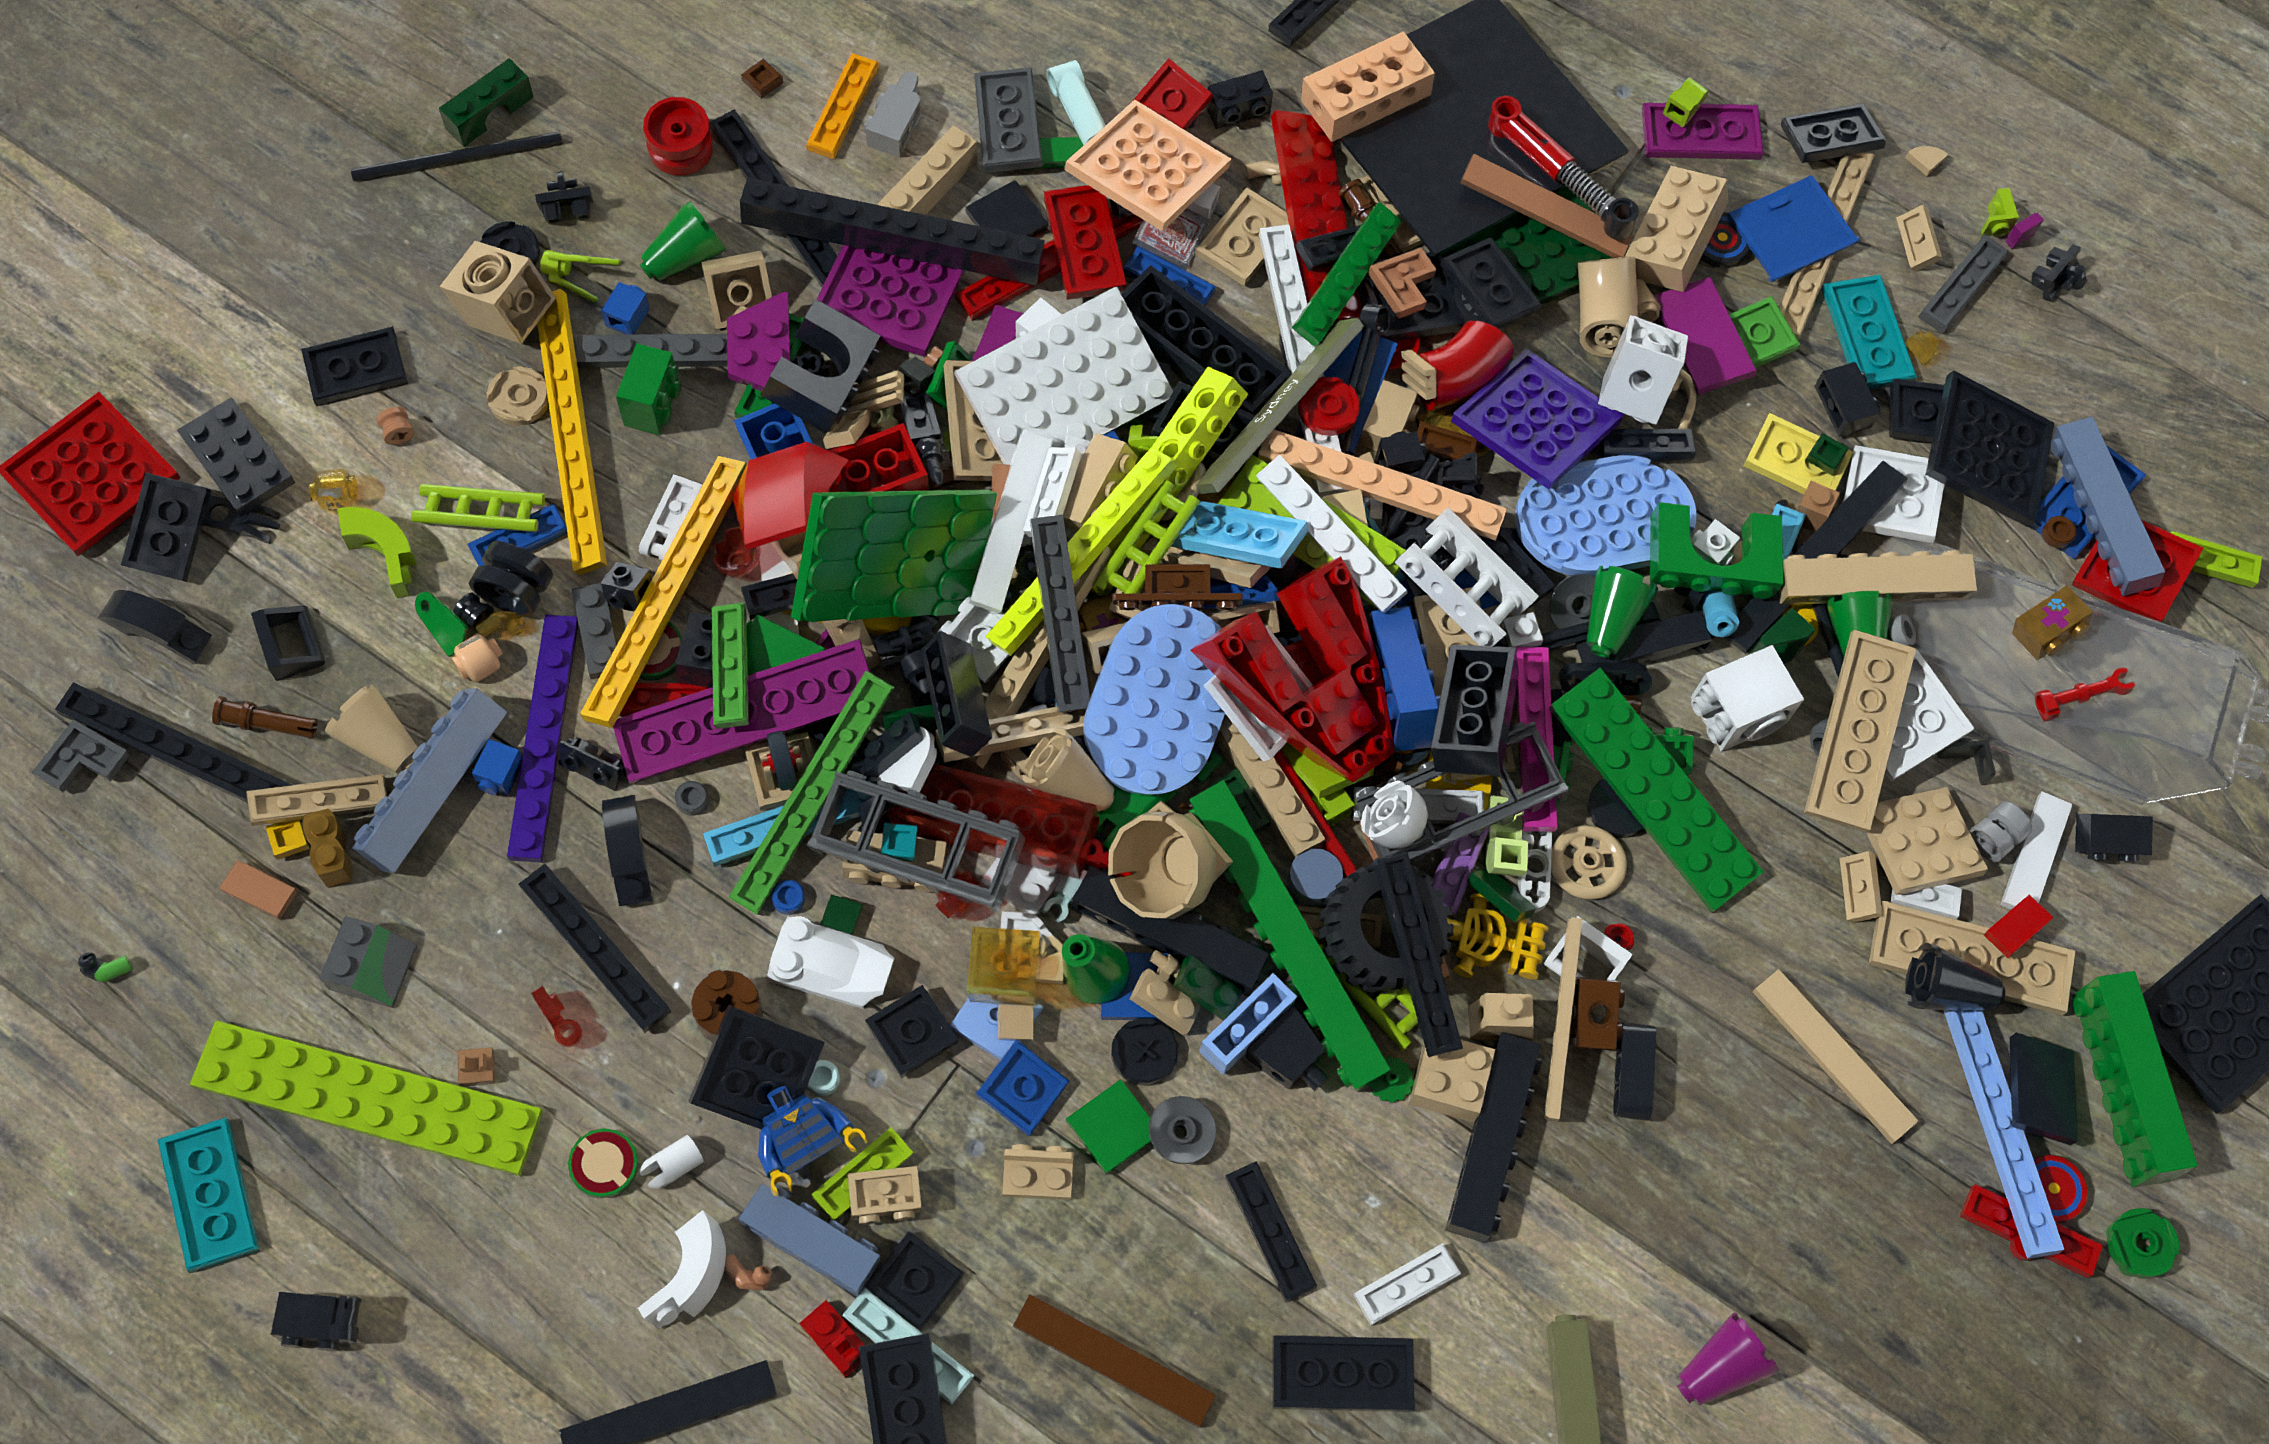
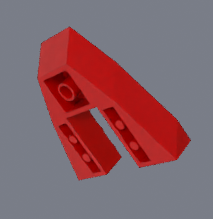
M1340 556L1316 567L1276 593L1324 677L1302 692L1256 611L1228 624L1191 648L1190 651L1262 723L1312 762L1354 783L1394 754L1395 750L1384 682L1360 594L1354 578Z

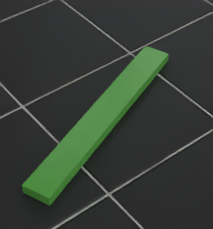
M865 671L728 898L758 915L824 806L836 776L835 772L844 773L893 692L894 687Z

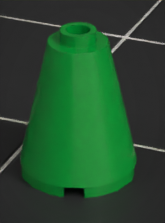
M689 201L680 208L640 257L644 262L639 266L650 280L656 277L658 281H661L722 254L726 248L713 229L706 223L704 217Z
M1603 566L1598 567L1595 573L1587 635V645L1591 647L1593 654L1609 658L1610 654L1616 655L1656 596L1658 587L1654 582H1651L1649 587L1642 583L1644 576L1615 566H1609L1608 571H1604Z
M1879 591L1848 592L1842 594V600L1834 602V597L1827 601V609L1843 657L1845 656L1850 633L1853 630L1887 639L1892 610V596L1889 593H1886V597L1882 598L1879 597Z
M1083 934L1073 935L1064 942L1062 947L1064 978L1069 991L1077 999L1084 1003L1101 1004L1114 1000L1123 992L1128 983L1130 963L1124 951L1117 944L1109 940Z

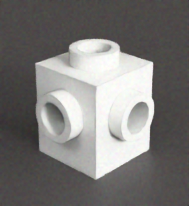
M1715 519L1704 532L1699 529L1691 538V543L1695 551L1706 561L1715 565L1728 566L1735 556L1731 552L1740 537Z

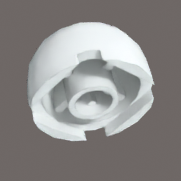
M1402 781L1389 783L1379 789L1374 794L1377 800L1370 808L1366 805L1361 818L1362 831L1378 845L1392 849L1406 847L1418 840L1423 834L1428 818L1424 799L1414 788Z

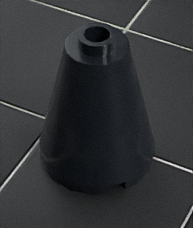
M1922 944L1917 949L1923 951L1920 957H1912L1906 974L1905 994L1911 995L1912 1001H1907L1911 1007L1936 1010H1994L2005 999L2006 989L2000 978L1935 944Z

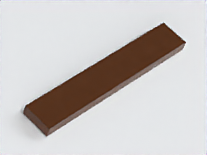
M1029 1294L1013 1324V1328L1200 1428L1216 1394Z

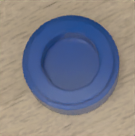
M783 880L777 883L771 893L773 906L778 912L785 915L795 914L800 911L805 903V893L802 886L794 880Z

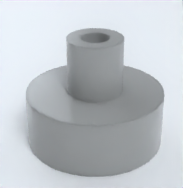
M1906 614L1891 618L1887 640L1910 646L1915 644L1916 641L1915 628L1911 619Z

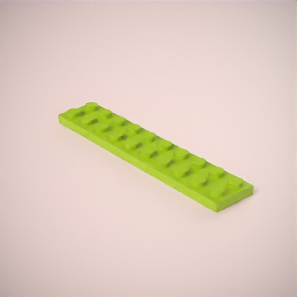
M215 1020L189 1084L195 1089L521 1177L543 1114V1110L539 1107Z

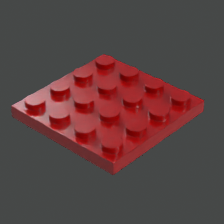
M97 392L0 465V475L77 557L135 513L145 473L173 480L181 478L178 472L100 392Z

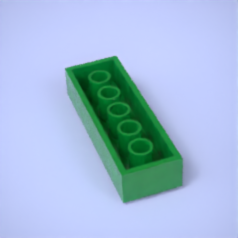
M2129 971L2096 977L2073 995L2072 1004L2074 1013L2080 1018L2083 1027L2082 1038L2084 1045L2090 1050L2093 1059L2092 1070L2094 1077L2100 1082L2103 1091L2102 1102L2104 1109L2110 1114L2113 1123L2112 1133L2114 1141L2120 1146L2123 1155L2124 1173L2130 1179L2133 1188L2170 1182L2197 1168L2198 1164L2136 972Z

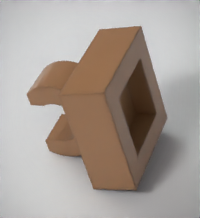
M492 1047L458 1050V1084L461 1087L495 1084V1052Z

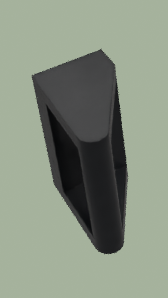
M307 606L266 608L251 613L267 667L276 681L325 664L321 646ZM298 619L309 656L283 658L273 627Z

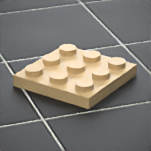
M1947 787L1877 802L1871 829L1866 834L1896 896L1983 876L1987 872L1988 868Z

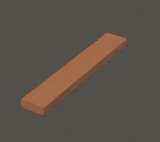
M1475 154L1471 157L1460 182L1612 258L1624 257L1634 234L1633 232L1625 240L1610 238L1605 233L1604 222L1598 214Z

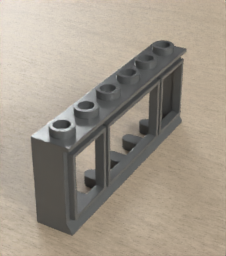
M1521 722L1509 728L1506 748L1528 739L1550 783L1519 796L1503 764L1501 776H1497L1508 801L1435 832L1429 818H1427L1423 831L1425 837L1416 840L1406 847L1393 851L1378 845L1370 839L1378 858L1407 851L1411 863L1416 864L1424 859L1426 853L1438 848L1446 851L1454 846L1456 840L1468 835L1471 838H1476L1484 833L1486 827L1498 822L1501 825H1506L1513 821L1516 814L1530 809L1531 813L1543 808L1546 801L1558 797L1560 802L1566 800L1569 789L1535 726V722L1527 725ZM1429 761L1418 768V772L1408 776L1406 773L1396 775L1388 783L1402 781L1414 788L1442 776L1446 772H1435L1434 762ZM1376 786L1366 788L1358 794L1359 797L1355 798L1354 808L1360 820L1366 805L1370 807L1375 803L1377 799L1374 797V794L1382 787L1378 789Z
M848 771L847 775L835 772L834 782L814 833L807 843V846L813 852L819 855L825 852L842 862L849 863L852 861L864 865L872 872L880 873V871L894 875L898 880L905 883L913 881L925 885L933 892L940 894L943 891L955 895L963 902L971 904L973 901L987 906L994 913L999 912L1026 840L1018 830V825L1006 820H1000L999 824L988 821L987 815L975 810H969L968 814L957 811L956 805L944 800H939L935 804L926 801L927 797L916 791L908 790V793L904 794L896 791V786L885 781L878 780L876 785L867 782L864 775L854 771ZM847 789L875 797L856 846L829 837ZM886 801L961 825L942 874L868 850ZM972 829L1007 840L989 889L954 878Z

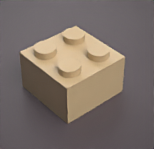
M1461 1040L1463 1049L1428 1058L1423 1043L1408 1104L1474 1123L1481 1112L1495 1049Z

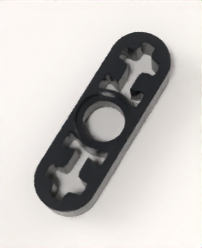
M1637 662L1569 663L1563 666L1558 673L1559 683L1565 693L1569 692L1586 679L1589 674L1591 675L1599 668L1604 673L1614 675L1611 682L1622 695H1641L1646 693L1652 686V677L1648 668L1644 664ZM1640 674L1642 678H1638L1637 683H1632L1631 680H1634L1636 675ZM1573 675H1578L1579 678H1576L1574 683H1569Z

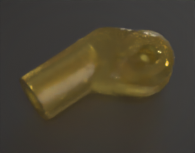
M496 611L477 625L475 629L487 639L499 629L509 630L512 635H519L525 630L526 624L522 621V616L516 612Z

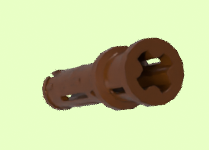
M1360 179L1350 181L1338 193L1352 209L1351 214L1353 218L1362 223L1376 205L1374 199H1369L1363 189V182ZM1392 236L1381 251L1385 259L1404 254Z
M223 696L217 698L212 712V722L214 725L226 723L240 726L241 730L245 731L252 730L255 727L307 737L308 739H313L317 732V728H313V726L318 725V720L315 718L311 719L260 709L253 702L247 701L245 704L228 701Z

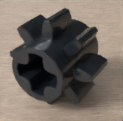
M808 351L807 354L801 357L795 356L796 365L808 372L821 377L830 375L829 366L824 365V355L817 356Z

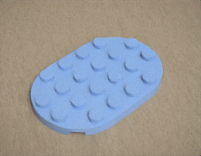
M1619 455L1579 462L1549 490L1532 478L1517 501L1515 525L1519 538L1525 548L1543 565L1565 575L1589 574L1595 576L1599 566H1603L1604 571H1608L1609 566L1627 570L1650 566V516L1659 502L1690 506V537L1696 525V506L1685 483L1669 468L1665 471L1651 464V459Z
M1176 604L1154 606L1132 617L1122 626L1113 639L1086 709L1083 732L1085 745L1095 765L1110 783L1124 791L1151 796L1176 790L1190 782L1202 770L1210 756L1225 712L1204 687L1214 674L1190 651L1191 648L1221 630L1220 626L1204 613L1188 606Z

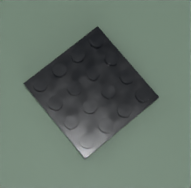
M1953 370L1946 376L1925 475L2029 527L2036 523L2055 423Z

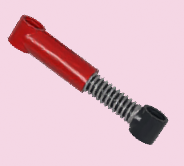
M1511 96L1496 98L1492 105L1488 123L1490 132L1497 137L1507 138L1555 182L1561 181L1562 184L1569 187L1570 191L1573 190V193L1580 197V200H1584L1588 207H1592V210L1599 214L1604 222V231L1610 238L1615 240L1629 238L1633 233L1639 212L1635 202L1627 198L1616 199L1614 196L1611 197L1610 193L1607 194V190H1603L1602 186L1599 187V183L1595 184L1596 180H1592L1591 176L1588 177V173L1584 174V170H1580V166L1576 167V159L1521 112V104L1517 99Z

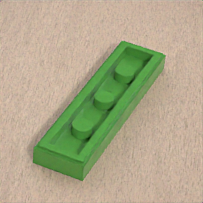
M744 603L712 607L713 725L716 729L749 725L746 606Z

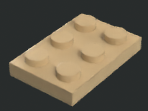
M1246 188L1197 247L1195 255L1245 286L1265 262L1259 238L1260 228L1289 225L1287 212L1249 188Z

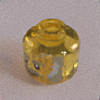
M344 468L317 472L314 482L309 483L311 501H317L318 506L323 511L351 507L354 500H358L359 497L355 475H350Z

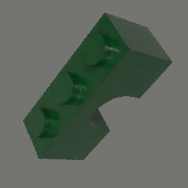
M508 58L440 106L439 111L445 129L465 147L487 131L486 119L496 107L502 105L511 114L534 98L528 76Z

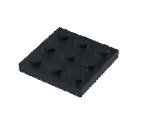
M1431 252L1425 253L1436 268V273L1433 278L1415 284L1427 301L1425 308L1399 319L1367 272L1360 283L1367 304L1386 305L1390 310L1391 321L1389 330L1384 336L1380 337L1394 342L1459 331L1465 324V320L1460 315L1457 317L1453 310L1451 301L1455 285L1440 265L1443 259L1442 254L1434 257ZM1388 259L1375 261V262L1373 263V265H1375V264H1377V263H1380V262H1383V261L1388 260Z
M728 1005L688 1102L762 1130L764 1128L762 1119L775 1111L767 1095L781 1086H786L793 1100L804 1095L825 1042Z

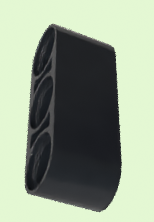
M1622 1022V1038L1620 1042L1616 1043L1614 1117L1649 1121L1651 1118L1656 1054L1655 1026Z

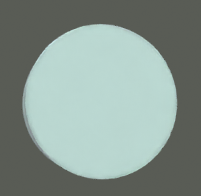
M827 1060L817 1061L807 1085L808 1089L818 1096L832 1094L840 1083L837 1067Z

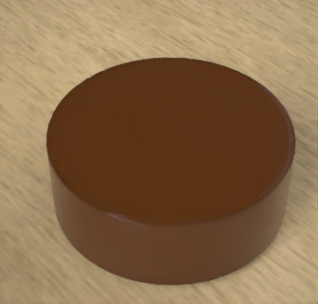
M2063 516L2050 518L2042 529L2043 539L2054 548L2067 547L2076 536L2075 525L2070 519Z

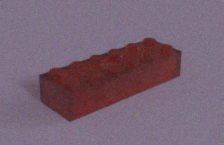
M935 763L920 791L921 794L927 797L926 801L937 804L939 800H944L956 805L957 811L968 814L969 810H975L987 815L988 821L999 824L1000 820H1006L1018 825V830L1026 840L1017 863L1076 879L1081 878L1100 822L1095 804L1046 793ZM897 790L898 792L904 794L908 793V791ZM896 804L888 812L891 824L917 826V837L947 842V845L953 846L961 826ZM972 829L965 849L1001 858L1007 840Z

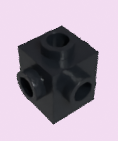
M616 562L600 583L608 606L635 612L652 580L649 569Z

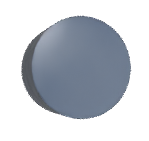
M1309 849L1300 853L1294 859L1287 879V890L1293 901L1298 905L1309 907H1327L1325 900L1328 894L1335 890V886L1343 880L1342 866L1338 859L1326 850Z

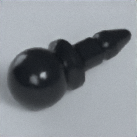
M923 437L918 441L916 451L924 467L928 468L931 479L936 485L941 486L943 473L940 463L943 457L940 453V443L933 437Z

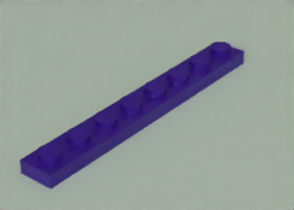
M545 614L507 857L511 861L538 863L543 861L579 625L577 617Z

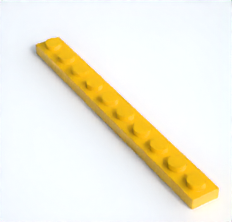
M558 289L552 291L556 299L538 321L537 326L573 572L580 576L607 566L567 294L563 290Z
M721 456L717 457L580 713L584 721L613 728L733 501L732 496L747 465L746 462Z

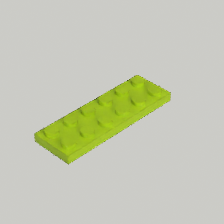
M1251 455L1218 503L1293 518L1257 479L1256 475L1268 464L1254 455ZM1321 498L1388 571L1396 577L1401 568L1395 561L1406 550ZM1306 533L1293 552L1295 558L1312 569L1333 560L1308 533ZM1358 587L1361 600L1375 608L1376 606Z

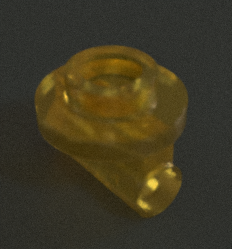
M1920 329L1914 336L1909 337L1905 341L1906 347L1923 366L1940 353L1937 346L1941 342L1930 330L1924 333Z

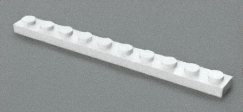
M1290 226L1260 228L1259 238L1288 368L1292 375L1316 347L1312 346L1292 329V326L1306 307L1307 300ZM1300 418L1305 440L1341 452L1338 435H1320L1313 432L1302 423ZM1313 479L1316 493L1320 497L1348 491Z

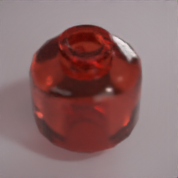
M967 870L963 873L956 871L955 879L984 888ZM943 891L940 894L935 892L939 900L935 906L948 919L952 915L959 919H965L980 905L973 901L971 904L963 902L955 895Z

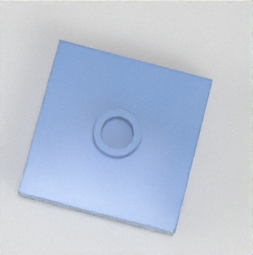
M986 971L950 1024V1027L955 1033L1001 1060L1015 1040H997L998 1006L1000 1004L1034 1006L1033 1023L1042 1011L1043 1006Z

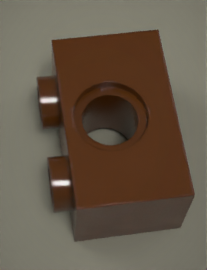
M1576 977L1571 1016L1570 1044L1575 1047L1616 1050V1042H1620L1622 1038V1022H1618L1619 1008L1624 1007L1625 991L1624 988H1620L1621 982L1609 979ZM1602 1004L1606 1010L1605 1017L1599 1022H1594L1591 1018V1011L1596 1005Z

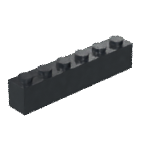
M1092 866L1089 867L1072 899V910L1155 951L1158 950L1161 953H1168V955L1173 956L1181 964L1184 958L1193 956L1243 990L1242 994L1248 997L1251 995L1269 956V953L1264 951L1265 948L1252 940L1245 942L1235 937L1234 932L1224 926L1218 925L1214 927L1206 923L1201 915L1193 911H1187V913L1185 912L1174 919L1141 917L1120 902L1110 882V879L1116 878L1115 874L1108 876V869L1099 867V869H1096Z
M1501 1032L1497 1038L1481 1112L1473 1124L1445 1231L1485 1243L1491 1234H1497L1501 1215L1496 1214L1499 1202H1505L1509 1191L1510 1183L1504 1181L1507 1170L1513 1171L1517 1160L1518 1151L1513 1150L1516 1137L1522 1138L1527 1119L1521 1117L1524 1106L1529 1107L1533 1099L1535 1087H1531L1530 1083L1532 1075H1538L1542 1065L1543 1056L1538 1055L1541 1044Z

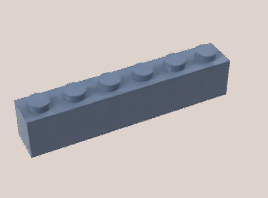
M2093 416L2057 426L2054 438L2051 440L2052 452L2062 462L2063 476L2066 482H2071L2073 486L2076 505L2084 510L2087 529L2090 534L2095 535L2098 541L2099 555L2102 560L2107 561L2110 567L2109 574L2113 585L2119 587L2122 596L2160 586L2165 570Z
M479 689L461 690L453 697L450 703L452 708L448 714L437 720L432 727L431 732L433 735L428 742L421 744L412 756L414 761L408 770H403L396 777L393 783L395 788L391 794L381 799L374 809L376 815L369 825H363L355 835L354 840L356 843L351 849L382 872L395 873L506 715V710Z

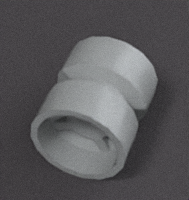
M2005 801L1996 806L1987 815V818L1980 820L1969 832L1980 854L1990 861L1998 862L2014 848V845H2018L2030 835L2032 824L2019 807Z

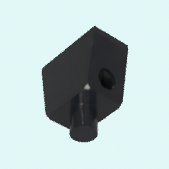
M1294 1006L1248 1048L1245 1056L1249 1062L1287 1089L1292 1088L1302 1079L1315 1092L1329 1078L1316 1065L1322 1059L1325 1049Z

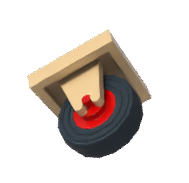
M783 731L767 734V742L744 748L760 811L785 805L814 757L808 731L785 737Z

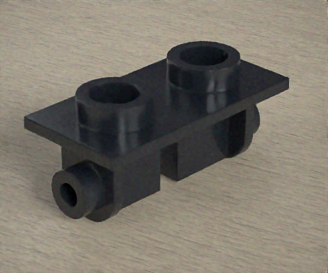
M570 737L566 742L563 740L560 742L559 765L593 780L598 785L605 786L613 791L617 790L618 776H624L626 773L621 757L619 758L606 751H603L599 757H596L598 747L581 740L579 737L575 739Z

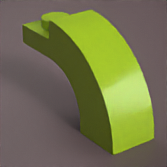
M362 507L337 508L341 535L348 549L369 548L385 556L389 583L396 598L409 596L407 584L412 583L410 566L417 565L410 544L399 526L387 516L371 509Z

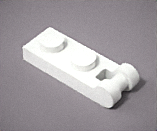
M673 474L639 546L640 554L646 556L652 554L658 556L660 561L663 560L702 484ZM658 536L666 538L663 545L655 542Z

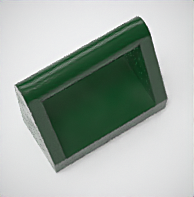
M1791 608L1762 635L1751 654L1773 645L1783 664L1789 663L1800 653L1816 629Z

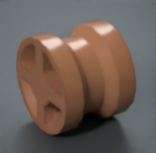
M403 407L385 409L376 418L379 428L384 430L382 436L388 445L405 443L414 436V429L412 424L407 422L409 416Z

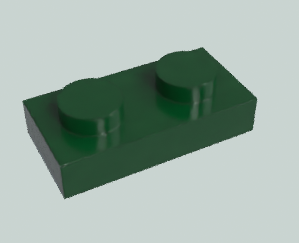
M1238 768L1210 782L1209 788L1222 780L1225 781L1254 833L1270 826L1271 820Z
M1193 956L1184 958L1173 987L1223 1021L1236 1009L1243 990Z

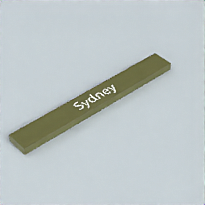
M1358 318L1339 321L1204 473L1195 485L1199 489L1200 494L1219 492L1362 330L1363 324Z

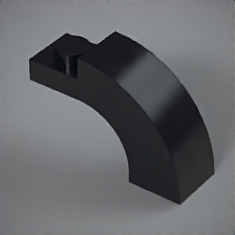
M127 590L114 591L98 616V619L125 635L136 634L150 639L192 664L196 662L212 636L210 633L184 619L186 616L179 611L150 597Z
M629 795L602 800L607 852L619 907L652 901L653 896L645 861L641 821L636 796Z

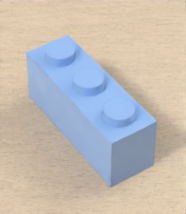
M1272 974L1202 1041L1199 1052L1224 1075L1247 1053L1248 1048L1294 1006L1297 996L1276 975Z

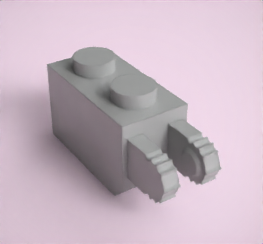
M914 71L903 73L897 85L890 83L886 92L879 95L876 102V111L873 116H868L864 125L867 146L899 158L902 155L921 118L919 86H917L919 78Z

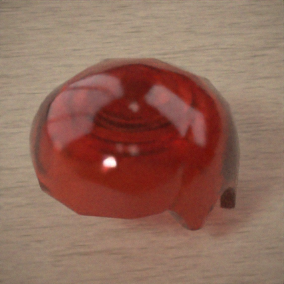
M740 527L727 529L725 531V539L721 543H715L714 564L723 575L741 578L751 573L759 564L761 557L760 546L747 550Z

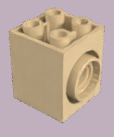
M478 241L473 242L439 286L468 326L520 344L523 343L556 299L530 258Z

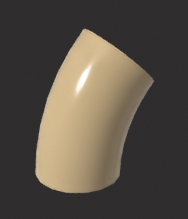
M1635 256L1578 263L1580 343L1583 349L1592 355L1612 358L1630 315L1638 317Z

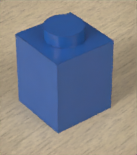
M618 282L601 311L605 326L623 334H635L650 307L647 294L636 285L628 286Z
M488 739L472 772L478 788L491 795H496L499 792L508 796L521 770L522 755L518 749Z

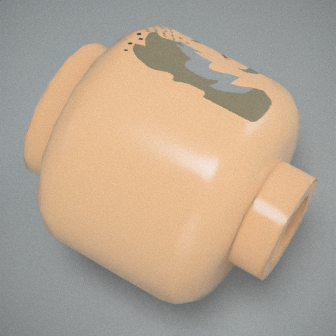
M476 634L458 644L454 649L455 656L451 659L464 680L470 678L474 682H479L500 669L498 657L503 655L494 638L487 641L483 635Z

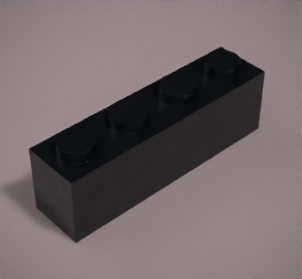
M940 630L921 649L940 743L947 748L973 757L982 747L987 745L992 738V733L971 644Z

